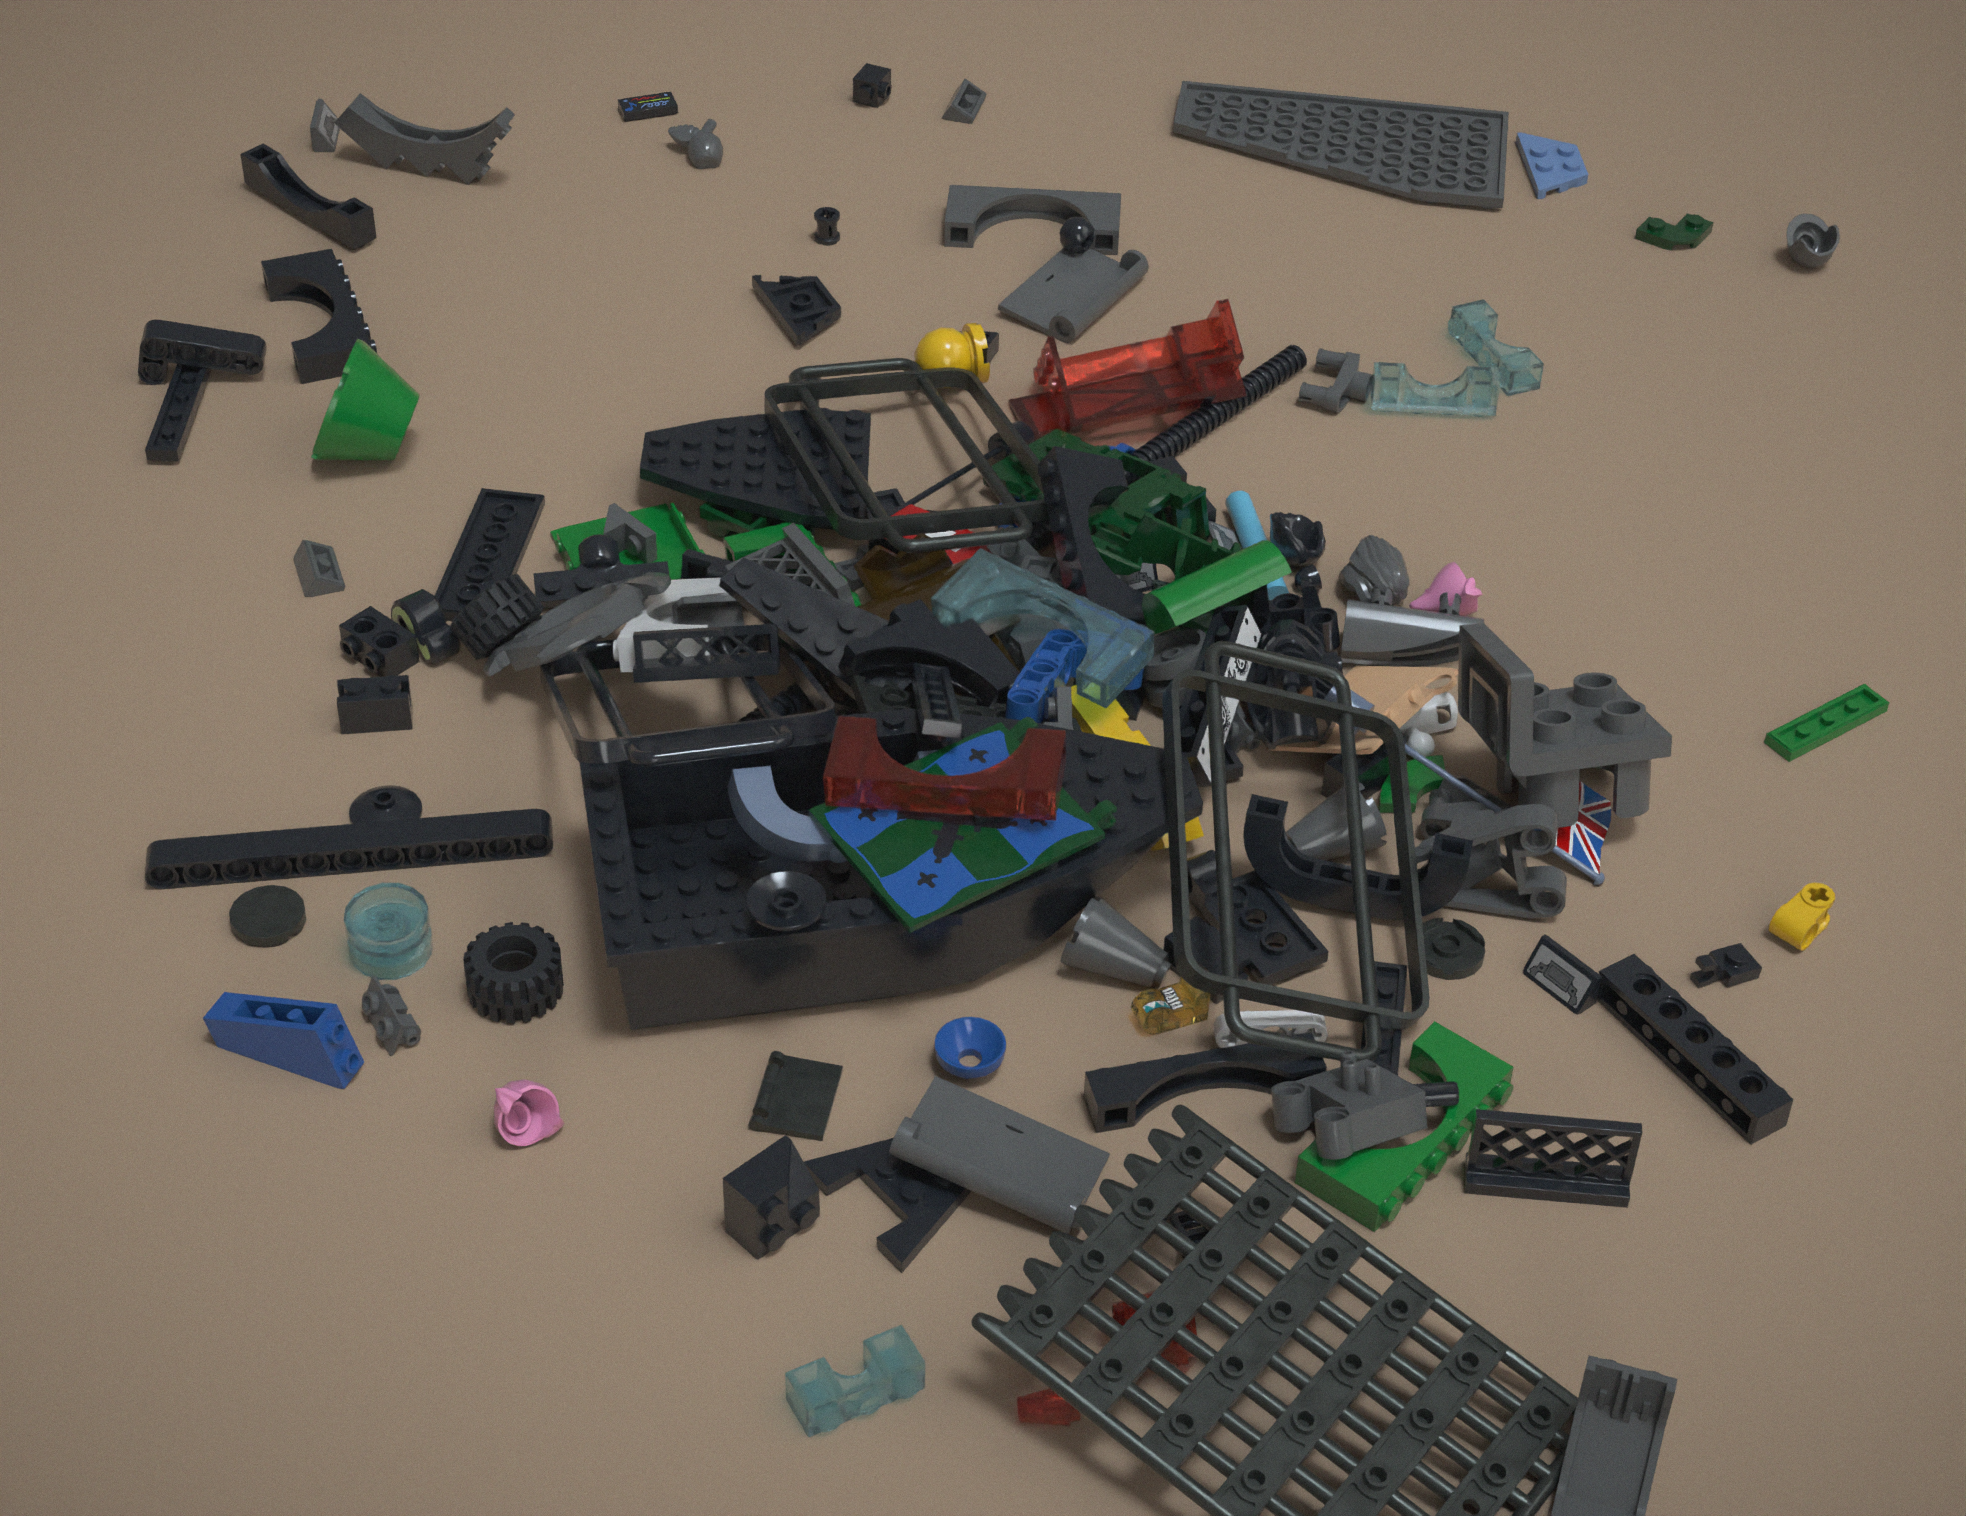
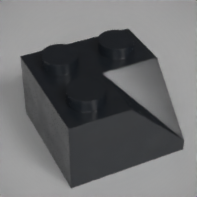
M787 1135L722 1178L725 1232L757 1260L770 1251L778 1250L787 1239L801 1229L809 1228L820 1217L819 1188L792 1140Z

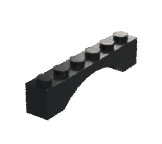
M264 143L240 154L245 184L352 249L362 247L377 238L372 207L355 197L347 201L338 202L319 195L297 176L281 153Z
M1312 1032L1300 1035H1291L1315 1040ZM1248 1043L1086 1071L1084 1101L1096 1133L1134 1127L1153 1109L1180 1095L1216 1088L1248 1089L1272 1095L1271 1088L1274 1085L1287 1081H1297L1325 1072L1327 1066L1322 1057Z

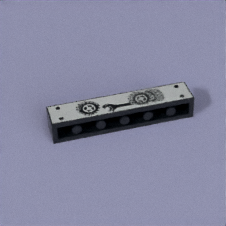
M1247 605L1215 608L1194 670L1205 672V653L1213 643L1227 641L1254 648L1258 647L1262 634ZM1228 656L1219 657L1221 676L1242 681L1247 680L1252 662ZM1188 688L1179 712L1181 752L1187 755L1197 787L1211 786L1206 692ZM1221 696L1225 746L1240 700Z

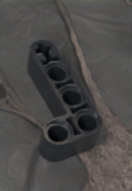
M151 320L145 324L139 350L138 376L146 384H161L166 379L169 363L255 375L263 369L267 346L264 339L254 334L165 320Z

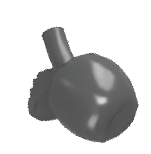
M708 119L701 130L687 124L668 129L669 135L676 143L687 147L689 158L694 167L697 169L719 167L723 157V145L719 137L712 133L717 126L715 120Z

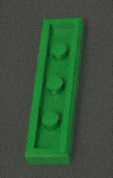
M1862 684L1766 733L1764 743L1790 762L1887 712L1890 702L1866 684Z

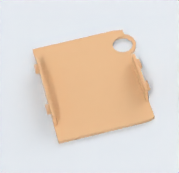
M1355 666L1345 675V678L1352 691L1375 705L1374 712L1387 716L1400 728L1435 695L1452 689L1458 681L1456 677L1458 670L1447 667ZM1444 678L1451 679L1444 686L1434 689L1426 688L1433 681ZM1312 686L1305 687L1298 694L1313 697ZM1335 724L1326 744L1319 745L1317 741L1277 745L1275 749L1270 751L1341 754L1339 725ZM1367 730L1366 733L1359 731L1355 735L1356 754H1372L1384 742L1374 732Z

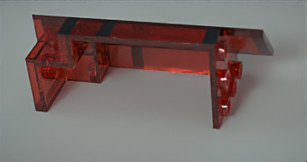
M1229 299L1216 301L1207 319L1171 326L1164 337L1060 359L1055 338L1050 336L1041 349L1036 367L1033 368L1035 383L1037 386L1041 385L1043 392L1009 399L1008 403L1018 421H1022L1031 427L1036 441L1055 429L1069 434H1076L1245 397L1247 395L1239 370L1244 354Z

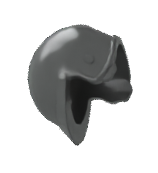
M1803 213L1797 215L1792 219L1787 228L1788 252L1791 258L1801 266H1822L1829 261L1839 244L1840 234L1837 225L1828 227L1821 218L1813 214Z

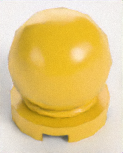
M981 324L963 325L962 333L954 328L943 327L927 332L918 343L914 352L915 362L920 365L922 370L961 368L974 373L982 383L988 382L990 377V363L984 364L982 349L988 348V344Z

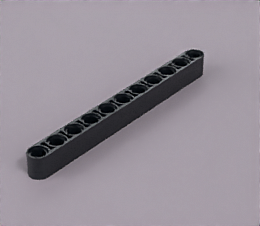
M523 809L164 839L154 841L147 847L145 881L156 889H175L538 858L549 854L553 849L552 818L547 811L542 809Z

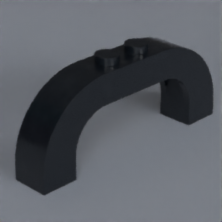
M1252 794L1246 813L1243 839L1246 854L1257 874L1268 885L1287 897L1315 904L1324 909L1333 908L1355 914L1351 866L1312 858L1298 851L1290 843L1285 832L1288 801ZM1436 833L1430 858L1424 866L1417 870L1422 917L1444 907L1461 889L1470 862L1473 840ZM1366 869L1370 916L1387 920H1404L1399 875Z

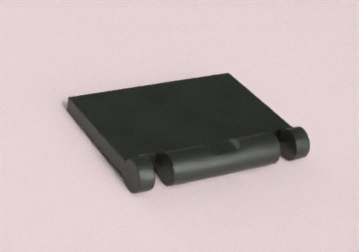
M779 1051L771 1052L768 1060L769 1064L766 1067L752 1111L754 1115L751 1116L748 1124L749 1128L753 1131L765 1130L823 1141L843 1072V1066L787 1056Z

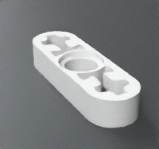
M1298 1010L1240 1012L1243 1022L1251 1028L1263 1030L1266 1027L1276 1026L1280 1029L1275 1033L1286 1035H1300L1312 1032L1314 1039L1324 1042L1328 1036L1323 1015ZM1224 1014L1215 1019L1213 1026L1215 1040L1219 1047L1225 1048L1248 1044L1230 1032Z

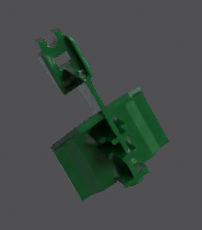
M1145 512L1130 539L1103 527H1099L1094 536L1091 535L1099 555L1114 574L1130 576L1141 571L1142 563L1163 564L1172 570L1175 575L1174 581L1238 552L1241 548V544L1234 542L1231 549L1228 550L1218 545V540L1215 538L1210 543L1190 534L1192 519H1183L1182 527L1179 529L1153 517L1148 512ZM1257 589L1217 608L1247 605L1252 614L1253 595ZM1215 609L1178 625V627L1197 628L1207 634Z

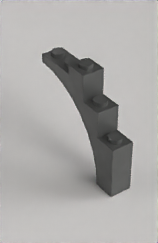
M360 93L334 123L386 170L394 161L399 165L404 158L411 162L426 177L434 169L440 172L446 165L468 185L475 177L480 180L491 168L487 163L494 156L491 153L492 149L497 145L494 139L498 137L502 140L512 129L509 122L515 114L506 107L494 118L478 126L459 130H439L418 126L399 119L379 108Z

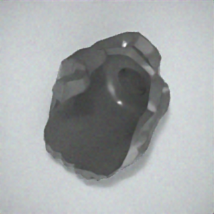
M1368 535L1359 541L1358 546L1349 558V563L1340 570L1338 576L1342 586L1349 591L1357 593L1361 602L1371 603L1374 585L1380 584L1381 598H1384L1388 585L1392 586L1394 594L1391 606L1400 605L1401 601L1406 599L1410 585L1402 553L1385 539H1379L1374 535Z

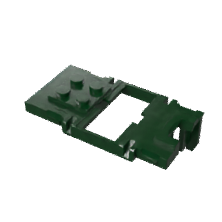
M1059 429L1053 430L1028 445L1039 461L1047 455L1053 446L1122 460L1125 471L1142 477L1126 488L1127 491L1122 493L1111 506L1095 505L1089 509L1088 524L1091 535L1094 536L1097 529L1103 527L1130 539L1145 512L1151 513L1153 517L1167 522L1165 507L1169 505L1171 506L1173 526L1181 529L1183 519H1192L1190 534L1205 541L1208 540L1210 531L1206 501L1207 490L1201 486L1195 487L1181 481L1180 474L1174 473L1171 475L1170 470L1115 448L1110 450V447L1107 445L1093 446L1081 441V438ZM1014 453L991 466L1014 499L1021 502L1044 499V494ZM983 478L984 485L990 488L988 483Z

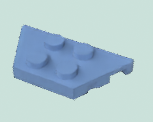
M1517 133L1516 145L1537 199L1545 198L1546 192L1553 189L1561 193L1569 188L1587 184L1589 174L1577 145L1530 134Z

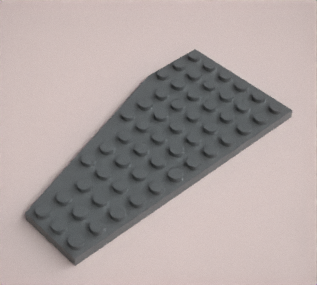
M1182 81L1174 119L1173 132L1427 203H1452L1456 206L1472 205L1481 206L1485 209L1503 208L1509 112Z

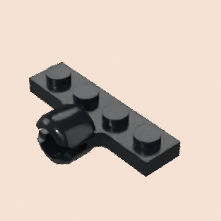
M593 535L585 538L579 544V568L533 573L537 599L544 608H553L576 595L594 588L638 577L647 572L669 575L668 561L631 565L622 564L619 558L617 541L607 535Z

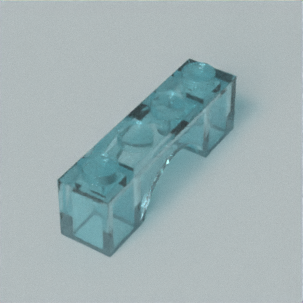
M1484 299L1452 306L1451 317L1448 321L1450 335L1459 342L1464 350L1469 353L1479 364L1480 368L1490 376L1507 396L1540 389L1544 363L1529 347L1510 346L1495 339L1498 314Z
M1374 362L1370 391L1371 409L1381 412L1397 411L1414 414L1441 413L1444 415L1463 414L1477 417L1496 416L1500 391L1498 367L1467 366L1463 373L1455 380L1441 385H1429L1413 378L1408 372L1405 363Z

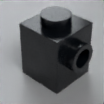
M866 63L853 77V102L878 108L891 94V69Z

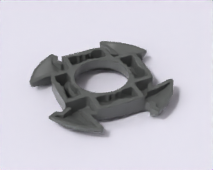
M647 572L641 576L612 582L570 598L527 624L516 634L514 639L492 650L484 665L483 670L485 674L490 677L511 663L515 671L561 659L582 644L605 638L644 610L645 607L642 602L648 599V596L665 592L671 584V578L665 573Z

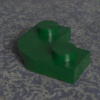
M1688 213L1676 225L1666 223L1660 218L1648 217L1637 228L1635 239L1672 251L1673 245L1690 244V247L1694 249L1712 232L1714 222L1708 221L1702 216Z

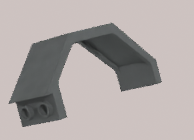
M1588 1355L1551 1516H1645L1663 1435L1675 1395L1677 1378L1665 1376L1656 1371H1647L1620 1364L1611 1359H1602Z

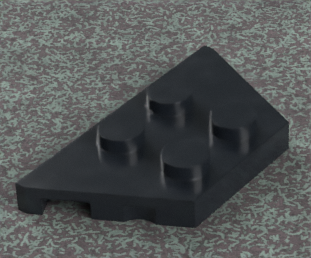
M761 275L752 276L753 288L796 345L803 344L841 318V306L817 276L793 277L780 275L779 282L762 281Z

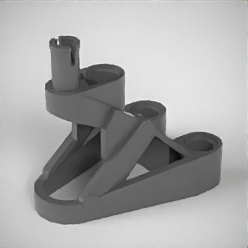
M1441 788L1440 797H1437V789L1431 791L1429 806L1422 813L1420 827L1426 840L1415 847L1416 863L1427 861L1430 858L1436 833L1473 840L1465 881L1456 896L1445 906L1524 918L1552 917L1563 911L1567 887L1565 873L1554 866L1527 867L1526 857L1548 854L1556 845L1558 818L1551 807L1543 804L1517 805L1494 812L1480 802L1452 803V795L1446 789ZM1500 837H1504L1507 856L1501 853ZM1502 868L1518 885V890L1471 888Z

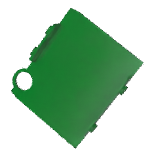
M665 503L628 512L656 533L657 559L653 562L668 561L671 580L681 579L682 554L687 549L704 553L703 549H699L685 524L686 520L682 512H678L674 503H670V509ZM607 517L562 527L550 532L556 551L560 553L566 570L579 568V544L589 536L604 535ZM626 549L619 553L622 564L644 563L636 556L631 555Z

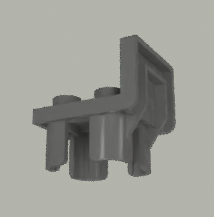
M1484 623L1460 625L1458 712L1466 722L1470 723L1496 756V787L1501 794L1512 792V780L1517 778L1519 781L1518 805H1546L1551 807L1557 815V828L1572 826L1578 820L1580 769L1599 768L1614 774L1613 811L1618 817H1636L1649 810L1651 759L1671 757L1672 735L1646 711L1644 704L1635 701L1617 684L1615 677L1605 673L1592 672L1580 674L1574 678L1573 687L1549 690L1546 685L1534 682L1532 670Z

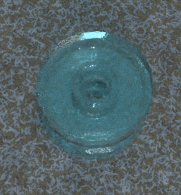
M380 883L369 886L354 895L345 907L343 920L348 937L349 955L354 967L362 974L369 977L376 975L378 980H397L417 972L425 966L431 957L433 937L430 928L429 908L424 896L413 887L401 883Z

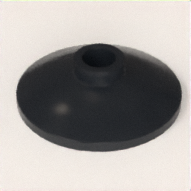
M386 785L369 789L355 798L349 809L351 824L421 818L423 809L420 798L413 791L401 786Z
M781 871L768 874L757 880L747 893L746 905L750 916L764 927L780 931L798 930L811 925L821 917L826 908V893L822 885L811 876L799 872Z

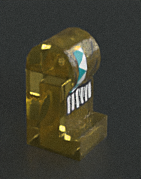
M1180 977V982L1159 988V990L1148 989L1139 993L1131 1003V1010L1145 1032L1151 1035L1161 1034L1208 1020L1210 993L1193 988Z

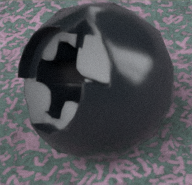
M1082 217L1069 218L1059 232L1061 245L1073 254L1087 251L1095 239L1093 225Z

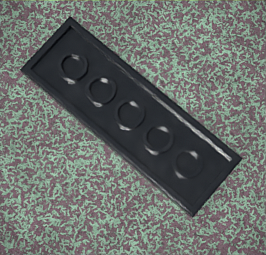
M481 488L434 595L444 612L446 621H453L454 617L468 603L502 578L517 574L544 509L545 495Z

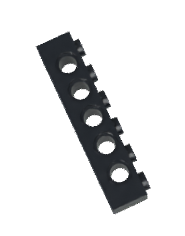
M1632 954L1599 971L1602 979L1597 1001L1748 1143L1752 1145L1787 1125L1794 1099L1788 1095L1784 1088L1777 1085L1765 1074L1755 1062L1742 1053L1729 1038L1725 1037L1707 1021L1703 1014L1699 1013L1683 999L1677 990L1671 988L1659 977L1649 965H1646L1638 956Z

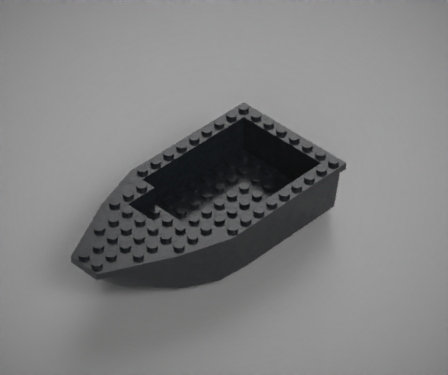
M893 709L836 716V729L832 732L794 739L793 744L789 747L773 752L658 767H640L633 765L629 760L600 764L579 762L608 968H618L630 1029L892 998L975 981L1040 946L1084 909L1092 898L1094 899L1095 895L1099 896L1130 870L1168 833L1164 748L1037 723L1038 728L1033 730L1037 734V741L1031 745L1023 746L1087 814L1104 800L1111 801L1117 807V811L1112 813L1116 818L1115 825L1108 829H1102L1105 832V839L911 933L906 930L848 861L835 863L831 860L810 862L792 860L774 854L755 842L741 827L732 810L727 788L732 770L770 766L774 786L782 802L791 810L809 816V809L914 762L917 752L940 750L999 722H1002L1010 730L1020 720L960 714L962 722L960 739L950 737V741L940 742L929 739L928 734H922L917 709ZM1181 752L1185 823L1202 815L1203 801L1187 755ZM781 871L803 873L817 880L824 888L826 908L821 917L807 927L791 931L773 930L760 925L750 916L746 905V897L750 887L757 880L771 873Z

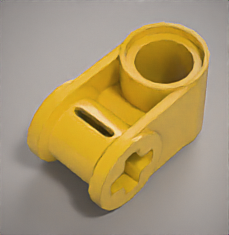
M1809 883L1805 885L1789 902L1783 904L1776 911L1770 921L1768 931L1800 951H1804L1828 927L1830 922L1828 910L1835 901L1834 891L1822 883Z

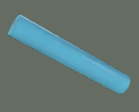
M1245 491L1231 493L1226 498L1225 505L1242 548L1244 549L1261 540H1267L1250 495ZM1283 577L1267 584L1269 600H1273L1278 595L1289 593Z

